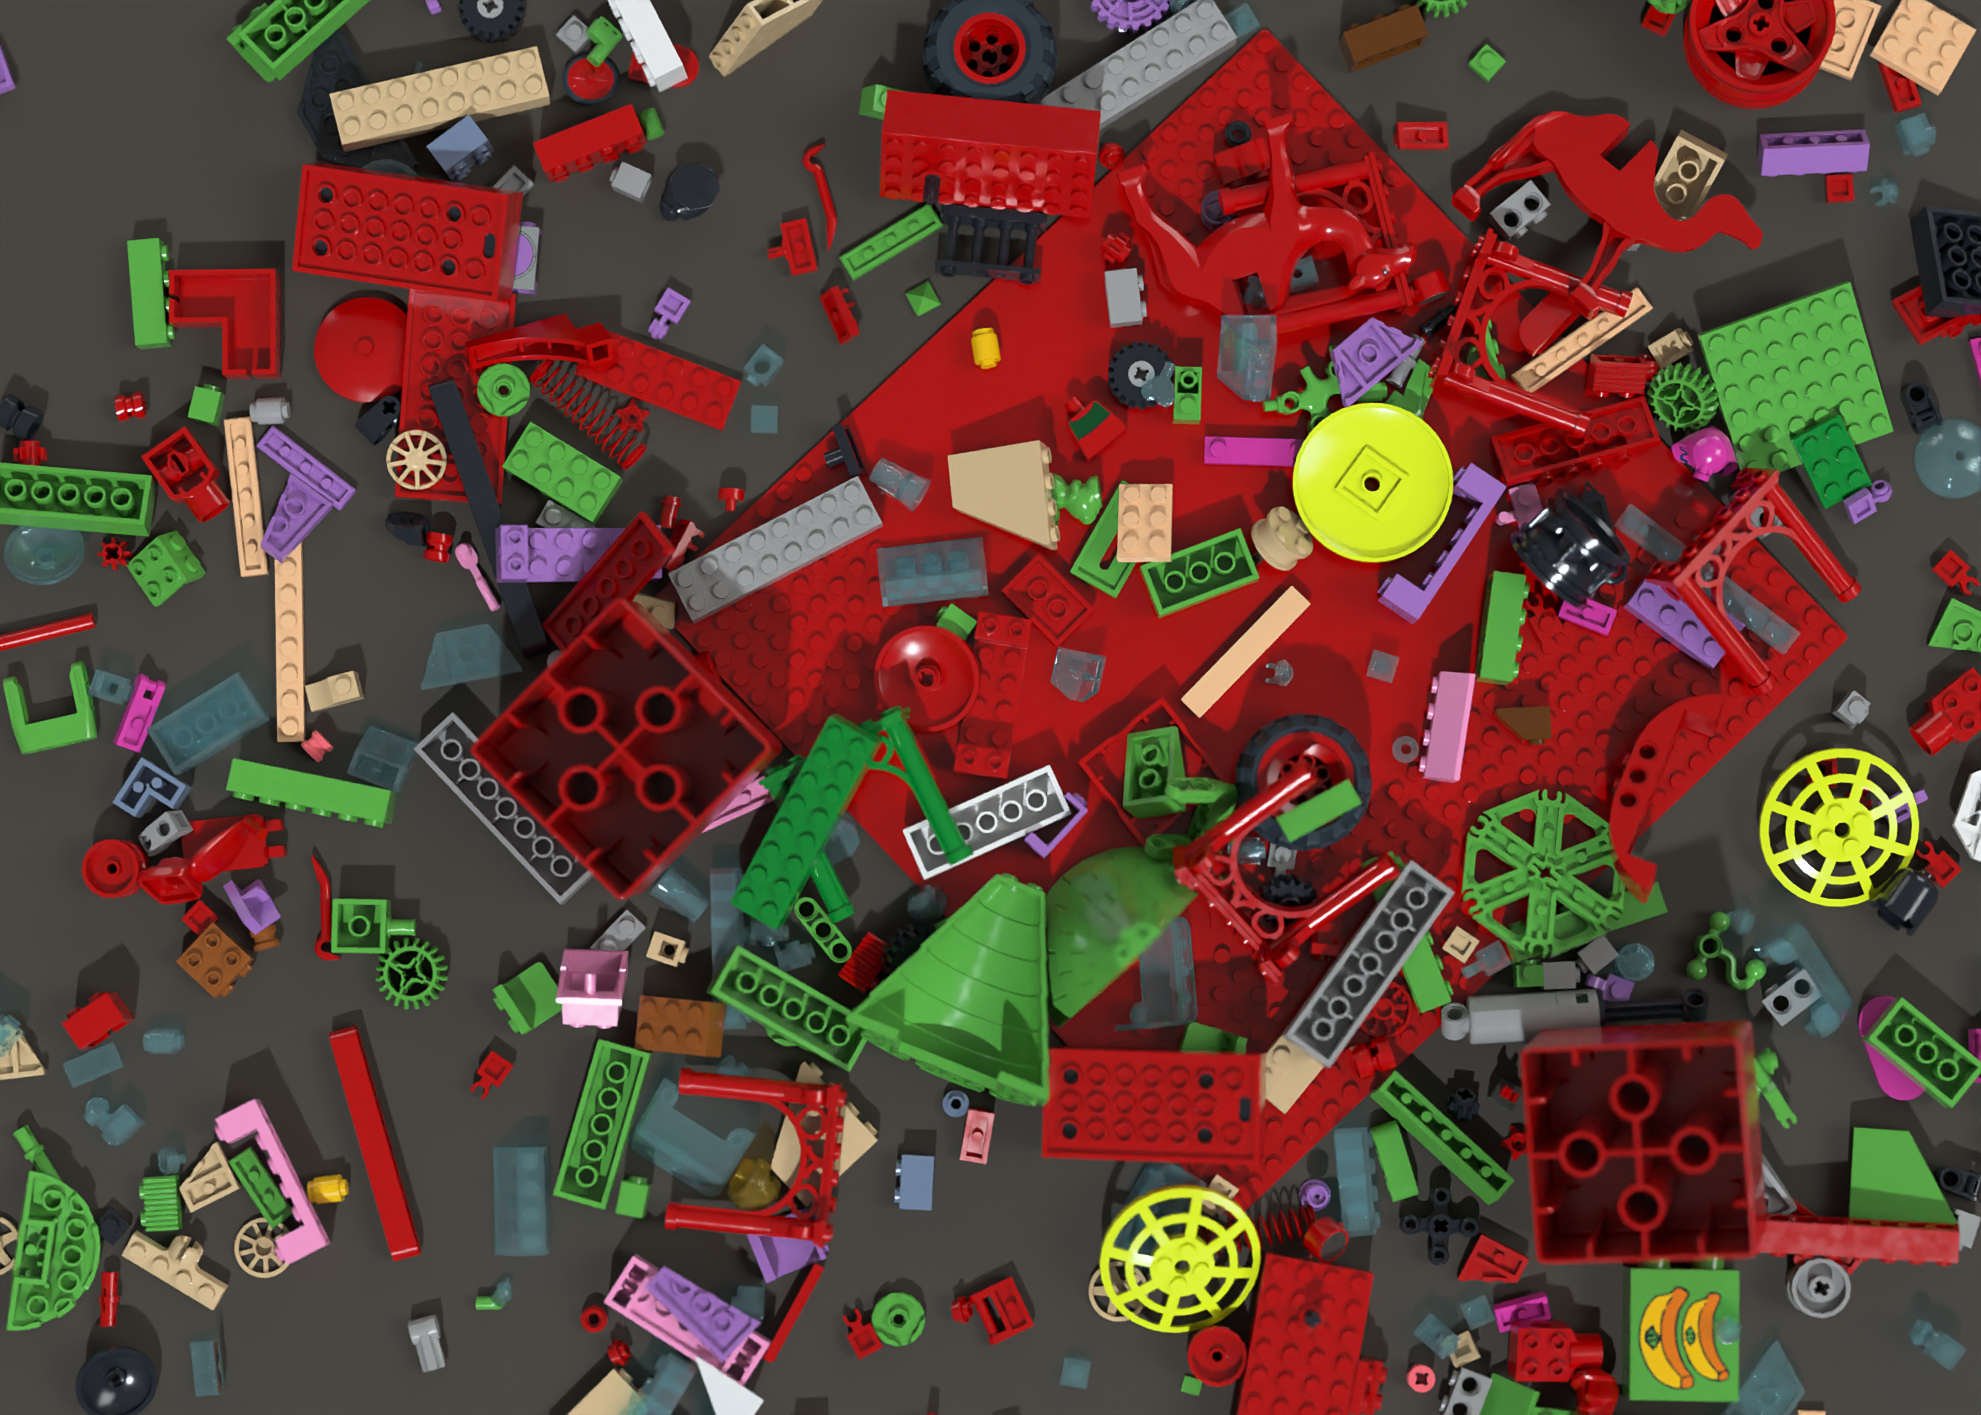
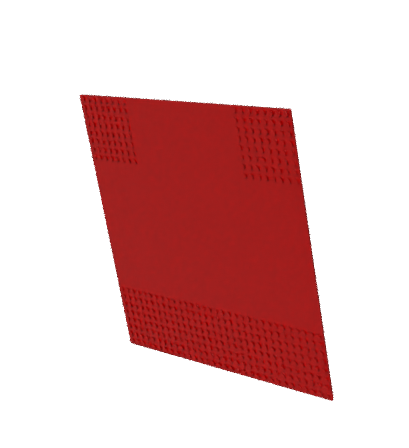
M1262 30L1138 145L1124 159L1121 166L1113 169L1093 187L1090 218H1076L1063 215L1036 241L1034 269H1041L1040 283L1035 282L1033 285H1025L1019 283L1018 280L996 278L840 423L849 425L867 471V474L859 477L881 519L883 527L695 624L691 620L672 581L655 596L678 602L674 627L698 653L709 650L719 675L795 756L801 754L802 758L809 756L810 749L815 745L830 716L838 714L856 725L872 719L873 723L883 719L881 713L885 712V710L881 706L875 692L874 668L882 648L896 634L918 625H936L938 621L935 617L943 606L948 608L951 603L976 621L978 620L979 612L1028 619L1001 590L1039 553L1095 611L1058 648L1031 623L1007 781L954 773L962 719L956 724L939 731H912L916 738L917 746L949 809L1050 765L1063 796L1068 792L1073 796L1076 792L1087 802L1085 806L1088 810L1087 813L1044 860L1024 842V839L1028 836L1025 835L926 880L922 876L903 830L927 818L913 790L902 778L885 770L868 769L846 809L850 815L921 890H924L923 892L947 918L954 915L971 900L996 874L1001 876L1003 873L1010 874L1018 879L1017 882L1026 886L1028 883L1035 884L1043 889L1042 892L1045 893L1046 897L1053 885L1067 871L1083 860L1111 849L1141 847L1077 762L1128 725L1135 717L1161 697L1166 700L1186 726L1189 735L1196 744L1207 753L1228 780L1227 783L1233 785L1235 783V768L1239 756L1248 740L1260 728L1272 720L1286 715L1298 713L1318 714L1332 719V721L1344 728L1346 727L1356 737L1370 762L1371 780H1373L1372 792L1365 814L1348 835L1336 843L1321 849L1297 850L1294 870H1286V875L1289 873H1293V875L1298 877L1303 875L1305 882L1310 880L1312 887L1316 889L1318 901L1362 869L1360 863L1376 858L1385 852L1393 851L1394 856H1400L1403 865L1405 862L1413 861L1455 893L1428 931L1434 945L1430 946L1434 956H1439L1443 965V970L1440 971L1443 981L1448 980L1453 991V995L1450 996L1452 1002L1449 1003L1454 1002L1462 1005L1469 996L1477 992L1511 959L1506 942L1472 918L1473 915L1479 914L1481 911L1469 914V909L1476 906V902L1472 899L1463 901V897L1466 893L1472 891L1461 894L1467 833L1472 826L1478 830L1483 829V825L1477 819L1480 815L1482 816L1484 811L1539 790V800H1541L1542 792L1547 790V798L1554 801L1556 800L1557 792L1560 791L1562 793L1561 803H1564V795L1567 793L1600 818L1610 823L1614 782L1617 776L1622 778V763L1626 753L1632 754L1639 736L1649 722L1663 710L1685 699L1714 694L1724 696L1723 713L1713 737L1682 726L1639 833V838L1847 639L1846 633L1755 538L1746 543L1729 564L1723 581L1722 600L1724 609L1745 624L1740 632L1741 635L1777 679L1775 686L1768 693L1756 696L1748 687V681L1725 653L1714 668L1707 670L1623 608L1655 563L1661 560L1676 562L1682 556V551L1688 545L1694 543L1700 536V531L1710 525L1717 518V513L1724 508L1714 495L1697 478L1693 477L1691 471L1682 462L1674 458L1673 453L1662 441L1658 446L1636 451L1631 461L1625 465H1616L1614 462L1605 465V468L1599 472H1591L1588 469L1581 471L1573 479H1565L1563 476L1555 478L1554 482L1547 486H1540L1539 483L1535 484L1543 509L1546 507L1545 501L1550 497L1554 498V492L1558 488L1571 492L1581 500L1587 481L1601 495H1604L1613 531L1624 544L1631 557V561L1627 564L1628 573L1626 578L1617 585L1603 583L1595 591V596L1590 599L1617 610L1607 636L1559 618L1565 630L1540 643L1528 622V619L1534 617V614L1525 607L1524 601L1522 602V609H1526L1524 625L1519 627L1518 633L1523 638L1521 651H1518L1515 656V662H1519L1517 678H1514L1507 685L1474 681L1460 778L1455 783L1422 778L1423 772L1418 771L1420 757L1426 754L1427 746L1422 745L1425 729L1429 730L1431 719H1427L1429 703L1433 704L1435 693H1431V684L1433 677H1438V673L1441 671L1475 674L1488 576L1493 571L1526 575L1525 582L1529 583L1527 599L1531 606H1537L1538 600L1535 594L1538 593L1543 599L1544 609L1547 610L1553 607L1558 615L1563 599L1551 591L1529 569L1514 549L1510 535L1515 531H1520L1518 522L1514 521L1504 525L1496 523V517L1501 512L1514 511L1508 490L1531 483V480L1506 487L1420 618L1414 624H1411L1378 602L1381 595L1377 592L1388 576L1393 578L1398 574L1419 588L1430 572L1432 574L1435 573L1437 568L1433 565L1444 550L1449 552L1451 546L1448 545L1449 541L1459 528L1462 530L1465 528L1466 524L1463 523V520L1473 508L1472 505L1454 493L1452 494L1447 515L1436 533L1423 546L1404 557L1376 563L1355 561L1329 550L1311 534L1313 540L1312 553L1304 559H1298L1297 564L1288 571L1279 570L1270 565L1266 560H1263L1257 566L1255 565L1259 575L1258 581L1159 619L1139 570L1140 566L1150 562H1137L1116 599L1070 573L1122 480L1129 484H1173L1171 554L1240 528L1250 555H1254L1258 550L1252 539V527L1258 520L1267 519L1268 513L1273 508L1283 506L1294 512L1301 519L1293 495L1294 467L1204 464L1205 437L1306 439L1309 435L1306 425L1311 418V413L1308 410L1299 409L1289 415L1277 413L1276 410L1264 412L1263 401L1275 400V396H1280L1290 391L1302 392L1306 388L1307 383L1300 370L1307 366L1311 368L1317 378L1326 379L1324 369L1326 364L1331 361L1329 346L1339 345L1372 317L1383 322L1387 327H1394L1402 331L1404 335L1416 334L1422 337L1426 342L1415 361L1417 362L1420 359L1430 367L1435 361L1436 356L1440 357V354H1437L1436 351L1441 338H1447L1449 330H1446L1444 327L1429 339H1426L1420 332L1418 325L1435 315L1437 309L1442 310L1453 303L1458 290H1464L1466 282L1462 281L1466 267H1472L1475 258L1470 256L1474 245L1267 30ZM1296 112L1298 120L1288 133V151L1294 174L1362 159L1368 152L1374 151L1375 158L1379 157L1382 164V173H1380L1382 184L1386 183L1389 192V199H1386L1388 209H1392L1395 215V224L1393 225L1395 235L1399 234L1402 247L1407 243H1413L1417 247L1416 261L1408 268L1407 283L1442 269L1451 291L1421 306H1415L1413 303L1412 307L1404 315L1394 313V309L1268 338L1266 342L1256 344L1251 332L1250 319L1237 323L1224 321L1207 308L1180 301L1158 284L1147 245L1138 225L1135 223L1132 210L1123 193V186L1120 184L1116 173L1148 163L1151 170L1146 177L1144 186L1151 204L1164 219L1179 229L1196 246H1199L1210 234L1227 222L1252 212H1262L1265 207H1256L1228 215H1223L1221 212L1217 190L1226 187H1223L1213 155L1233 148L1225 138L1227 126L1234 121L1245 122L1251 129L1250 141L1264 137L1269 151L1268 133L1263 122ZM1237 130L1233 133V136L1236 139H1241L1243 133ZM1255 177L1247 179L1244 186L1268 181L1269 177L1258 181L1255 180ZM1336 186L1324 190H1328L1341 197L1346 186ZM1358 188L1350 190L1347 203L1357 210L1365 208L1367 202L1364 192ZM1299 197L1300 203L1306 206L1339 208L1332 202L1320 197ZM1373 207L1366 215L1358 216L1360 220L1365 218L1370 226L1377 227ZM1121 231L1131 238L1128 244L1133 249L1122 264L1116 260L1111 265L1103 259L1105 252L1100 248L1110 233L1117 236ZM1381 239L1374 243L1373 246L1375 248H1383ZM1326 240L1311 247L1301 257L1293 276L1288 300L1282 308L1270 312L1257 272L1237 280L1249 317L1252 318L1333 299L1349 288L1351 276L1346 254L1342 246L1334 240ZM1024 253L1010 266L1023 267ZM1485 265L1483 271H1485L1486 269L1491 268V267ZM1137 268V275H1142L1144 291H1139L1140 301H1145L1147 317H1142V325L1110 328L1104 273L1105 271ZM1496 275L1486 277L1484 282L1485 291L1492 295L1503 290L1501 279ZM1390 282L1387 288L1393 287L1392 282ZM1365 288L1356 289L1350 297L1373 292V290ZM1477 289L1470 306L1471 310H1477L1483 307L1485 303L1491 304V302L1481 299ZM1518 291L1506 297L1496 307L1490 317L1492 329H1489L1491 339H1496L1499 354H1496L1498 365L1502 364L1506 375L1504 381L1515 387L1517 385L1510 376L1539 356L1538 354H1535L1534 357L1525 351L1520 342V324L1534 308ZM1466 321L1458 341L1471 335L1472 326ZM982 328H993L994 334H997L1001 360L996 362L997 366L982 369L981 365L975 364L971 344L973 331ZM1559 336L1545 351H1547L1549 348L1557 344L1563 338ZM1143 341L1149 342L1148 344H1156L1160 350L1166 351L1168 358L1172 360L1174 372L1175 366L1202 367L1200 423L1172 424L1174 383L1169 395L1161 404H1157L1155 408H1145V410L1139 411L1137 408L1132 410L1125 404L1121 405L1118 399L1113 397L1108 386V369L1115 353L1119 352L1123 346L1131 345L1132 342L1143 343ZM1468 345L1461 347L1459 359L1463 364ZM1583 359L1534 392L1536 395L1583 412L1622 401L1616 393H1609V396L1601 397L1591 392L1586 385L1589 365ZM1414 368L1410 369L1401 388L1395 387L1386 381L1391 373L1390 371L1380 380V382L1386 383L1387 397L1383 398L1382 401L1370 403L1385 404L1395 390L1403 395ZM1442 385L1441 387L1435 386L1422 415L1423 421L1437 434L1448 453L1453 478L1462 466L1467 468L1472 463L1505 486L1506 484L1491 444V437L1543 423ZM1334 394L1328 399L1327 407L1331 414L1345 408L1341 394ZM1076 395L1085 406L1097 400L1128 427L1124 434L1089 463L1085 460L1066 427L1067 422L1073 418V415L1064 405ZM1286 399V407L1291 408V402ZM1354 402V403L1351 404L1350 406H1352V405H1357V404H1363V403ZM832 431L697 558L854 478L850 476L845 462L830 468L825 461L824 453L839 447L834 432ZM1040 440L1051 451L1052 462L1048 463L1049 473L1060 475L1068 485L1076 479L1080 480L1082 484H1086L1088 478L1094 475L1098 476L1103 507L1100 508L1096 519L1087 525L1073 517L1065 508L1060 509L1058 523L1060 540L1057 541V549L1051 550L965 515L953 508L948 456ZM1369 477L1365 480L1364 486L1368 491L1374 492L1379 489V482L1377 479ZM1587 487L1586 490L1591 491V488ZM1740 523L1732 530L1733 533L1739 530L1747 531ZM1118 532L1100 561L1099 566L1103 570H1107L1117 555ZM1721 543L1711 554L1719 556L1718 552L1720 551ZM1710 560L1701 568L1700 575L1704 581L1713 577L1714 565ZM1621 571L1618 574H1612L1611 576L1616 577L1621 573ZM1293 586L1311 604L1234 684L1198 718L1181 699L1258 619ZM1702 587L1701 589L1711 599V587ZM976 627L966 639L972 650L974 649ZM1550 706L1552 738L1545 740V745L1530 746L1529 741H1521L1495 718L1493 710L1499 708ZM886 730L879 733L889 737ZM884 742L879 747L873 759L874 761L881 762L885 757L887 746ZM894 748V754L889 764L905 770ZM1303 757L1311 766L1312 761L1307 757ZM1290 764L1284 765L1283 772L1286 774L1293 766ZM1324 769L1317 770V777L1321 780L1326 779L1327 775ZM1316 788L1314 791V796L1317 797L1321 795L1322 793H1324V790L1322 788ZM1302 795L1296 798L1298 806L1307 802L1306 797ZM1067 801L1066 803L1071 812L1070 816L1033 832L1047 846L1079 813ZM1238 801L1234 811L1240 807ZM1197 806L1161 834H1187ZM1531 809L1521 810L1501 820L1502 826L1533 847L1536 816ZM1572 814L1565 815L1563 819L1561 851L1595 838L1596 833L1594 829ZM1252 828L1240 843L1237 853V865L1245 883L1261 895L1263 894L1262 886H1267L1269 879H1273L1275 868L1267 867L1270 842L1262 838ZM1232 840L1219 849V851L1230 853ZM1481 849L1476 853L1474 879L1480 884L1514 870L1486 849ZM1216 860L1209 869L1215 875L1223 876L1229 872L1230 864ZM1609 865L1599 866L1577 875L1575 878L1588 886ZM1548 868L1544 870L1538 869L1541 872L1540 878L1544 879L1546 876L1551 878ZM1200 891L1161 934L1063 1026L1059 1028L1049 1017L1048 1013L1047 1021L1052 1030L1068 1046L1178 1050L1186 1024L1192 1021L1246 1038L1245 1052L1266 1053L1299 1012L1337 957L1331 956L1330 961L1314 960L1315 954H1308L1310 937H1308L1298 946L1300 950L1298 957L1290 965L1282 968L1280 981L1275 983L1270 976L1266 978L1260 972L1257 966L1259 960L1256 950L1251 945L1248 947L1244 944L1239 936V931L1235 927L1211 928L1209 905L1206 895ZM1372 892L1329 922L1340 924V939L1345 945H1347L1376 904ZM1528 896L1494 909L1492 912L1493 919L1508 930H1510L1509 924L1524 920L1526 925ZM1556 900L1555 915L1559 914L1558 908L1565 906L1558 900ZM1272 920L1260 923L1265 929L1274 928ZM1456 926L1479 940L1465 963H1462L1441 949ZM1401 968L1392 981L1402 985L1409 993L1413 1003V1016L1404 1032L1394 1038L1387 1039L1396 1062V1068L1441 1026L1442 1008L1448 1004L1446 1003L1419 1013ZM1388 985L1386 998L1390 999L1397 992L1398 988ZM1401 993L1393 1004L1404 1005L1408 1004L1404 994ZM1409 1009L1395 1010L1394 1014L1406 1021ZM1372 1017L1362 1022V1024L1371 1031L1376 1018ZM1393 1018L1389 1019L1393 1033L1403 1026ZM1380 1021L1376 1034H1388L1384 1021ZM1358 1027L1330 1068L1323 1067L1285 1114L1265 1098L1264 1161L1260 1165L1177 1163L1199 1186L1207 1188L1216 1174L1234 1185L1239 1190L1232 1200L1246 1211L1394 1069L1385 1072L1376 1070L1374 1076L1360 1080L1352 1061L1349 1047L1362 1042L1369 1045L1370 1040L1374 1038L1365 1034ZM1227 1209L1224 1211V1213L1230 1219H1237L1235 1215Z

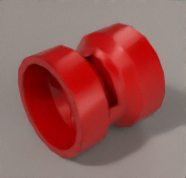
M142 391L135 392L129 397L125 395L115 396V409L120 422L128 421L130 417H137L138 419L147 418V406Z
M427 532L426 541L428 542V548L424 550L423 559L449 563L450 554L448 549L453 543V536Z

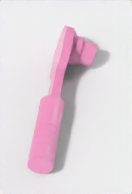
M468 543L459 544L456 547L455 554L460 564L465 569H470L476 580V585L491 612L501 607L486 579L482 577L476 566L478 564V556L473 547Z

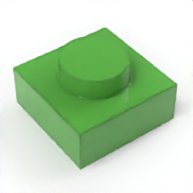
M1486 44L1468 66L1488 83L1506 61Z

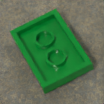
M1835 414L1790 438L1824 509L1872 485L1840 415Z

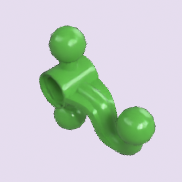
M1715 912L1709 919V926L1711 927L1709 933L1699 935L1694 940L1693 948L1698 956L1696 960L1688 963L1686 974L1695 981L1703 979L1707 973L1705 965L1707 959L1719 957L1726 962V980L1729 985L1740 991L1747 990L1754 985L1756 980L1763 978L1766 973V966L1761 960L1752 959L1745 967L1746 978L1743 980L1737 978L1736 959L1730 951L1723 948L1722 941L1718 937L1721 932L1728 929L1730 919L1724 912ZM1706 939H1710L1713 942V950L1708 954L1703 950V942Z

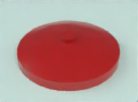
M372 297L352 299L333 309L321 323L314 344L316 366L325 383L338 395L357 403H378L385 396L394 397L402 392L407 315L396 305Z
M918 625L896 634L882 648L874 668V687L881 706L885 711L899 705L901 709L909 707L911 718L905 721L915 731L934 732L956 724L971 710L980 690V667L973 650L962 637L941 626Z

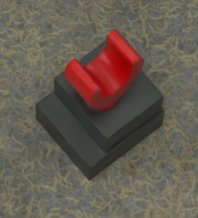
M1499 1076L1487 1097L1512 1111L1523 1089Z

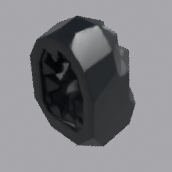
M395 512L389 514L385 519L387 531L392 533L396 539L404 541L409 546L425 547L428 543L426 537L427 532H431L430 519L424 515L413 512Z

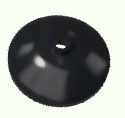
M124 1346L106 1348L92 1355L80 1368L75 1381L76 1396L80 1406L89 1415H137L150 1404L156 1393L157 1373L151 1360L137 1349ZM113 1373H117V1374H118V1375H117L116 1377H114V1378L109 1377V1376H110L111 1374H113Z

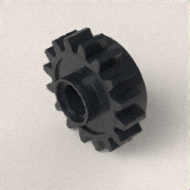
M1293 873L1288 875L1279 874L1274 879L1270 878L1268 885L1262 886L1263 894L1259 895V897L1270 903L1284 907L1309 905L1316 902L1318 898L1316 889L1312 887V882L1310 880L1305 882L1303 875L1298 877L1293 875ZM1264 914L1265 921L1272 920L1273 926L1276 927L1278 924L1277 916ZM1284 917V928L1298 918Z

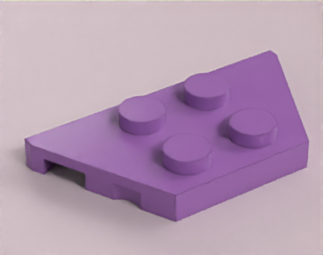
M1373 317L1368 319L1330 351L1343 406L1346 408L1353 404L1419 348L1423 342L1417 338L1413 339L1402 334V331L1394 327H1387L1383 322Z

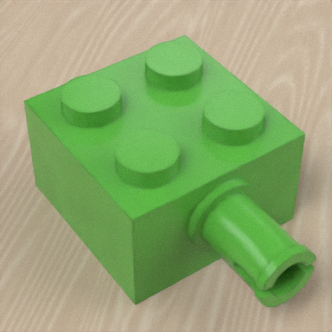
M333 899L331 953L387 954V948L390 947L392 935H416V919H392L391 900Z

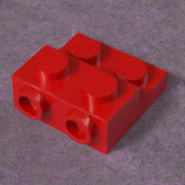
M1363 1356L1359 1360L1349 1414L1374 1415L1376 1410H1381L1383 1394L1379 1393L1381 1383H1386L1388 1368L1384 1367L1385 1360Z

